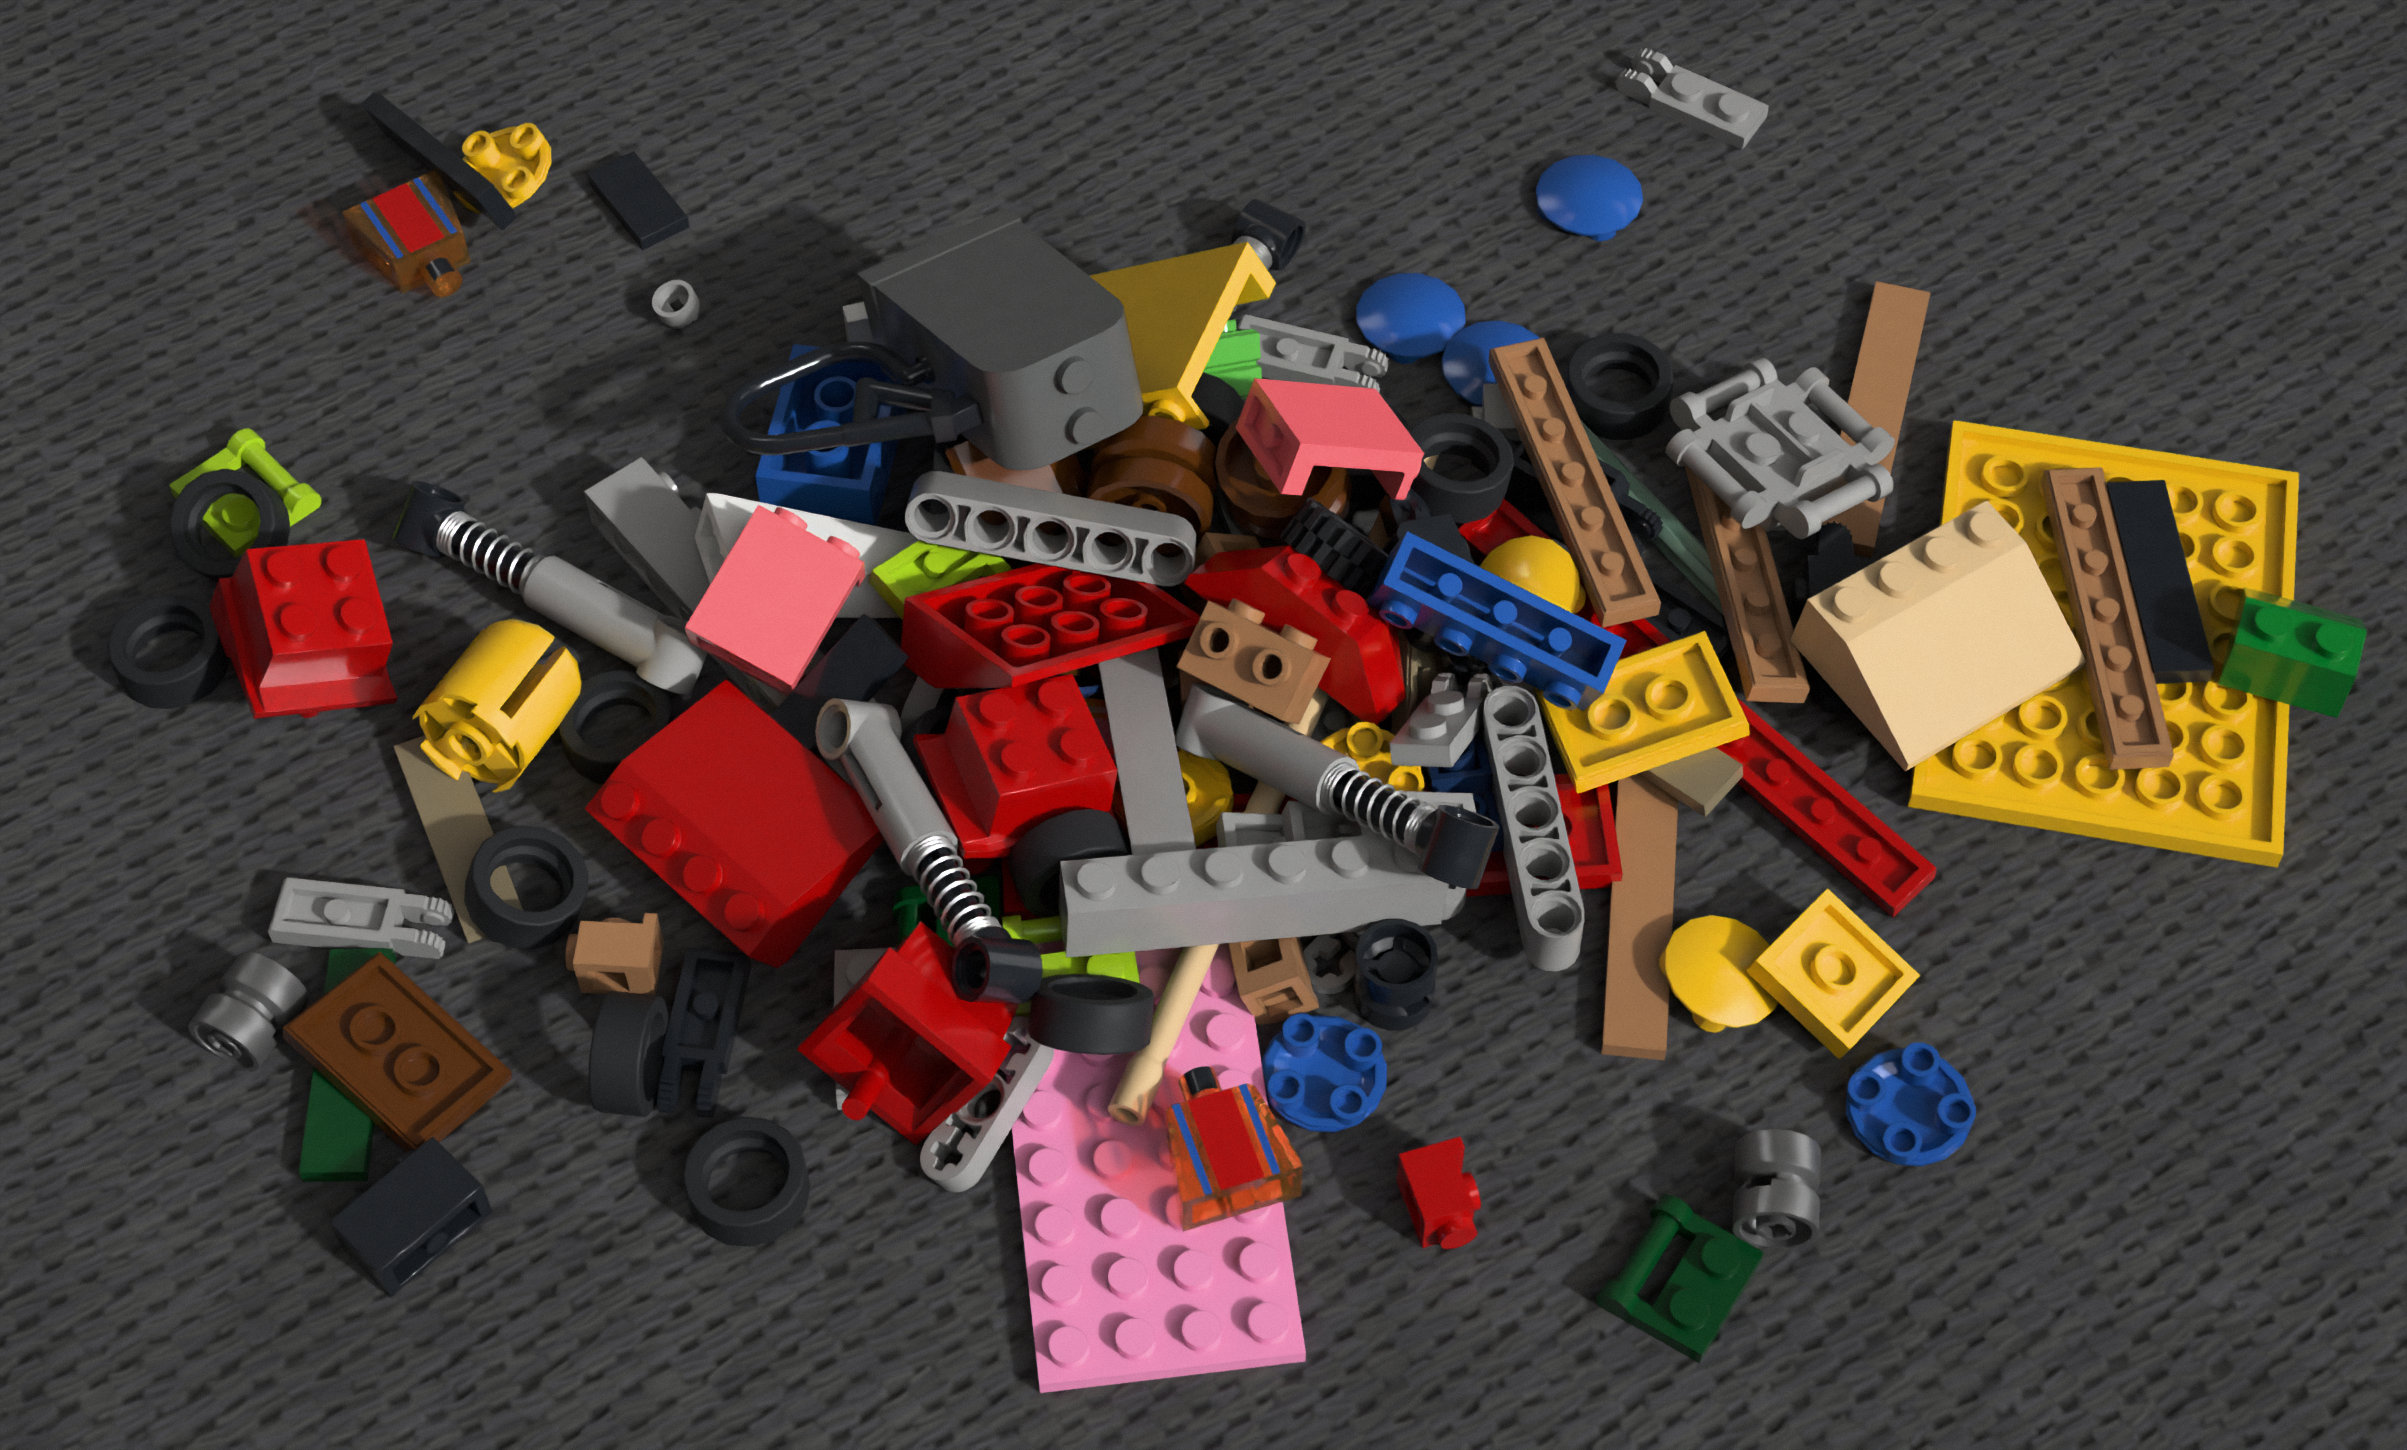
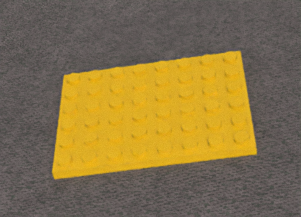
M1953 420L1949 434L1939 526L1987 500L2027 543L2078 645L2079 641L2041 485L2044 470L2102 467L2106 485L2109 482L2165 480L2211 654L2214 672L2208 682L2156 684L2174 754L2169 767L2109 770L2085 667L2083 666L2080 670L1912 767L1908 807L2277 868L2284 851L2290 705L2218 684L2243 588L2247 587L2294 600L2299 473Z

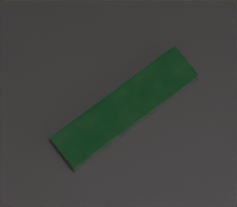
M393 948L330 949L324 995L379 951L395 965L396 956ZM313 1067L299 1175L303 1182L368 1181L375 1123L315 1067Z

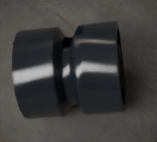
M1385 919L1371 925L1360 936L1355 951L1354 1005L1361 1017L1371 1025L1388 1031L1406 1030L1418 1025L1430 1013L1434 1002L1438 965L1437 945L1430 933L1417 923L1408 920Z

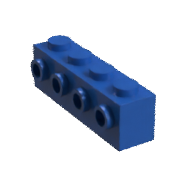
M1408 531L1390 552L1367 602L1368 605L1380 610L1379 615L1388 623L1403 629L1415 627L1435 637L1434 643L1444 651L1458 656L1469 654L1489 664L1488 669L1497 677L1512 683L1524 681L1544 691L1543 697L1547 701L1567 710L1578 708L1584 711L1604 694L1627 641Z

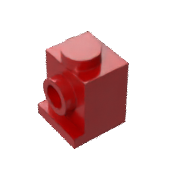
M1461 1136L1398 1155L1396 1181L1422 1248L1440 1243V1246L1444 1249H1454L1466 1245L1477 1236L1478 1232L1473 1218L1474 1211L1481 1208V1200L1471 1172L1462 1173L1465 1146Z

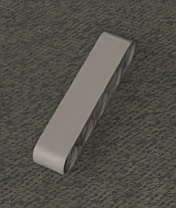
M930 471L921 475L914 482L905 511V523L910 533L917 539L927 543L1161 586H1175L1183 583L1195 567L1196 532L1185 518L1175 514L942 471ZM927 499H936L945 504L948 511L942 514H932L927 512L920 503ZM986 510H995L1002 513L1006 517L1007 522L1000 525H991L981 519L979 514ZM1046 521H1054L1060 523L1066 529V532L1058 536H1050L1043 533L1038 525ZM1104 532H1114L1119 534L1125 542L1118 546H1106L1097 540L1096 537ZM1163 543H1173L1183 549V552L1175 557H1165L1160 555L1155 548Z
M1157 646L1098 663L1132 854L1196 850Z
M1503 686L1496 688L1486 697L1481 727L1482 739L1492 770V793L1504 832L1503 855L1526 957L1535 967L1542 970L1560 971L1567 969L1575 963L1580 953L1584 926V907L1537 701L1526 689L1518 686ZM1513 774H1523V775H1526V776H1525V777H1524V776H1516V775H1513ZM1531 824L1538 826V828H1529L1524 825ZM1546 876L1550 878V880H1539L1534 877ZM1555 928L1563 931V933H1550L1544 929Z

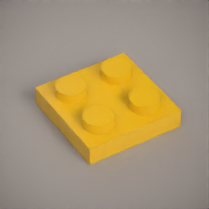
M1828 888L1746 970L1751 977L1839 1060L1920 976Z

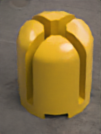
M515 618L490 624L477 635L413 715V719L419 716L420 726L426 736V739L420 745L423 752L439 769L457 781L461 772L465 771L470 773L471 777L482 782L497 784L492 791L494 793L510 789L562 722L580 695L582 680L578 663L568 649L563 646L553 652L544 665L536 664L555 638L551 633L539 625Z

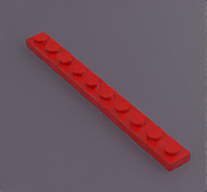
M1503 499L1501 506L1487 518L1464 523L1458 529L1461 536L1467 541L1470 552L1481 562L1484 561L1492 550L1510 539L1533 535L1552 540L1505 499ZM1580 578V584L1583 586V588H1584V590H1585V592H1586V589H1585V587H1584V585H1583V582H1582V580H1581V578ZM1586 592L1584 606L1575 615L1601 627ZM1645 618L1603 627V629L1627 640L1618 660L1672 642ZM1737 698L1749 723L1750 735L1716 747L1743 765V777L1737 784L1888 915L1894 918L1935 878L1937 868Z

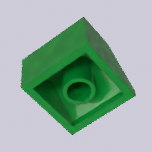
M2244 587L2240 596L2218 684L2338 718L2357 676L2367 629L2362 619Z

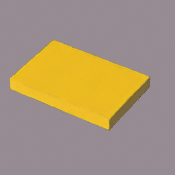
M1705 631L1618 660L1604 694L1584 711L1578 708L1567 710L1555 706L1543 697L1544 691L1535 688L1536 700L1577 794L1750 735L1749 723Z

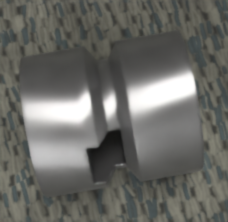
M245 951L238 955L220 980L219 986L223 994L209 995L189 1022L188 1028L198 1043L212 1055L249 1072L258 1071L277 1044L274 1037L275 1029H283L285 1025L298 1015L308 1001L309 994L301 981L285 967L261 954Z
M1769 1129L1746 1134L1737 1141L1734 1181L1739 1189L1735 1191L1732 1228L1736 1237L1755 1246L1798 1249L1808 1246L1817 1240L1819 1234L1820 1199L1815 1191L1820 1184L1821 1149L1815 1140L1807 1135L1790 1130Z

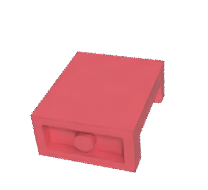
M1254 378L1236 425V430L1281 494L1302 495L1313 466L1316 465L1369 469L1391 499L1405 500L1413 479L1417 477L1420 471L1421 460L1424 455L1422 449L1379 392L1373 388Z
M758 505L687 622L685 631L688 642L788 696L805 678L806 667L854 586L859 587L864 580L865 564L858 559L860 556L859 551L849 543L834 536H829L827 541L806 531L807 523L794 513L777 507L773 513Z

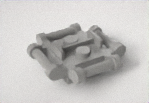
M1760 357L1745 364L1741 373L1698 394L1687 392L1672 399L1670 403L1671 416L1682 431L1670 440L1665 453L1678 466L1686 465L1731 508V517L1744 529L1759 524L1769 532L1783 525L1793 536L1804 539L1818 532L1821 524L1826 520L1865 500L1870 502L1878 501L1890 495L1893 491V480L1889 471L1877 463L1890 453L1895 444V439L1882 427L1874 428L1828 386V377L1816 367L1807 369L1794 383L1785 386L1777 379L1776 370L1771 362L1766 358ZM1813 403L1857 444L1850 446L1807 405ZM1729 404L1726 416L1713 421L1707 415Z

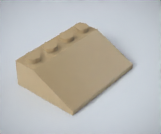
M1987 500L1809 598L1790 639L1793 645L1904 771L1916 766L2080 670L2086 663V659L2027 543Z

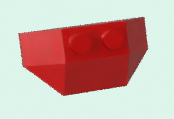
M1292 546L1218 552L1188 575L1185 584L1207 601L1228 607L1232 598H1235L1264 612L1265 616L1261 624L1278 633H1281L1284 624H1287L1318 639L1313 650L1331 658L1318 687L1363 722L1374 723L1378 726L1406 698L1397 627L1385 621L1379 615L1380 610L1368 605V599L1365 600L1359 594L1345 588L1337 580H1334L1320 569L1319 565L1312 558L1300 554Z

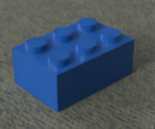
M793 344L789 361L821 347ZM846 362L822 368L781 387L767 435L827 428L852 422L856 383L861 378L870 377L877 381L901 383L892 381L881 371L880 366L868 362ZM878 405L877 418L907 413L906 409ZM899 439L786 455H761L755 476L759 501L877 526Z

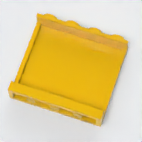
M1243 242L1089 275L1118 298L1124 306L1144 404L1141 416H1159L1179 420L1197 430L1206 429L1209 425V420L1191 395L1235 305L1269 299L1276 284L1250 244ZM1096 443L1082 450L1095 448Z

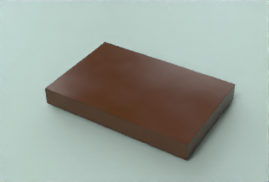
M380 951L283 1027V1039L405 1152L418 1149L431 1137H434L438 1142L443 1140L512 1079V1071Z

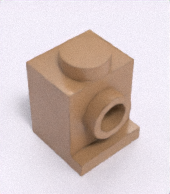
M644 913L643 924L631 923L621 918H607L601 922L580 921L578 934H569L566 968L568 971H575L581 993L609 994L611 991L656 995L664 948V939L657 913Z
M1299 937L1228 943L1240 998L1250 1013L1254 1015L1258 1025L1277 1023L1288 1019L1292 1015L1319 1008L1318 999L1312 989L1303 946Z

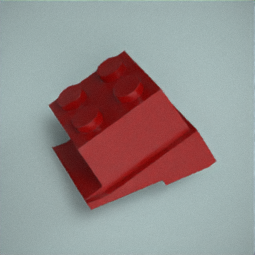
M365 539L246 549L233 576L230 578H219L209 608L227 657H231L254 719L299 714L304 718H311L320 711L396 703L398 697L386 667L393 641Z
M1073 674L1033 681L1012 688H999L956 697L945 733L914 734L913 743L947 822L958 839V847L963 859L1009 857L1015 843L1030 829L1051 817L1069 811L1095 809L1108 812L1116 819L1111 804L1118 770Z
M922 922L913 929L895 950L889 947L797 1047L800 1053L850 1092L842 1104L843 1113L848 1118L856 1121L861 1120L871 1109L914 1145L919 1144L953 1112L957 1113L992 1081L1012 1047L1003 1038L1020 1005L962 1000L955 991L951 976L952 959L955 949Z

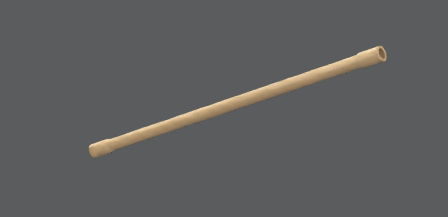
M1439 455L1424 459L1427 467L1433 470ZM1379 512L1368 538L1382 549L1388 541V537ZM1317 686L1300 724L1285 721L1284 725L1311 738L1330 695ZM1258 780L1244 813L1277 814L1286 794ZM1219 944L1183 947L1152 1016L1150 1044L1137 1051L1129 1060L1108 1106V1112L1116 1120L1131 1126H1140L1144 1123L1164 1078L1165 1065Z

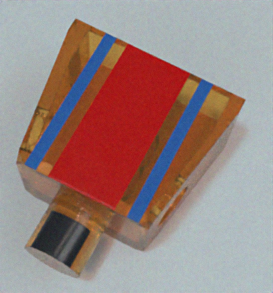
M433 170L342 212L351 243L355 250L402 294L427 283L434 295L438 297L450 296L460 288L463 279L457 269L471 263L462 227L437 170Z
M1209 1066L1197 1067L1183 1074L1178 1084L1185 1102L1171 1105L1165 1110L1167 1148L1179 1220L1183 1232L1300 1197L1302 1192L1303 1165L1256 1086L1245 1083L1222 1090L1214 1068Z

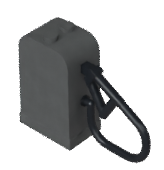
M1006 207L857 273L874 343L843 342L827 345L756 375L739 385L727 396L720 408L718 420L723 435L733 445L743 451L758 455H786L932 434L935 435L936 443L957 440L958 434H962L996 464L1006 469L1021 471L1050 465L1123 431L1139 419L1143 413L1144 404L1122 303L1021 222V218ZM846 362L876 364L881 367V371L892 381L901 383L877 381L870 377L858 380L855 388L852 422L844 423L840 426L766 435L746 429L739 421L741 412L758 397L817 370ZM878 405L917 411L918 413L877 418Z

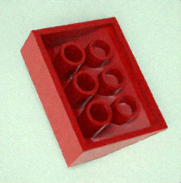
M1036 563L906 597L904 600L901 648L907 653L909 659L903 665L934 688H1012L1191 637L1201 616L1154 584Z
M726 679L622 760L584 808L748 957L777 969L791 958L884 840L857 790L732 682Z

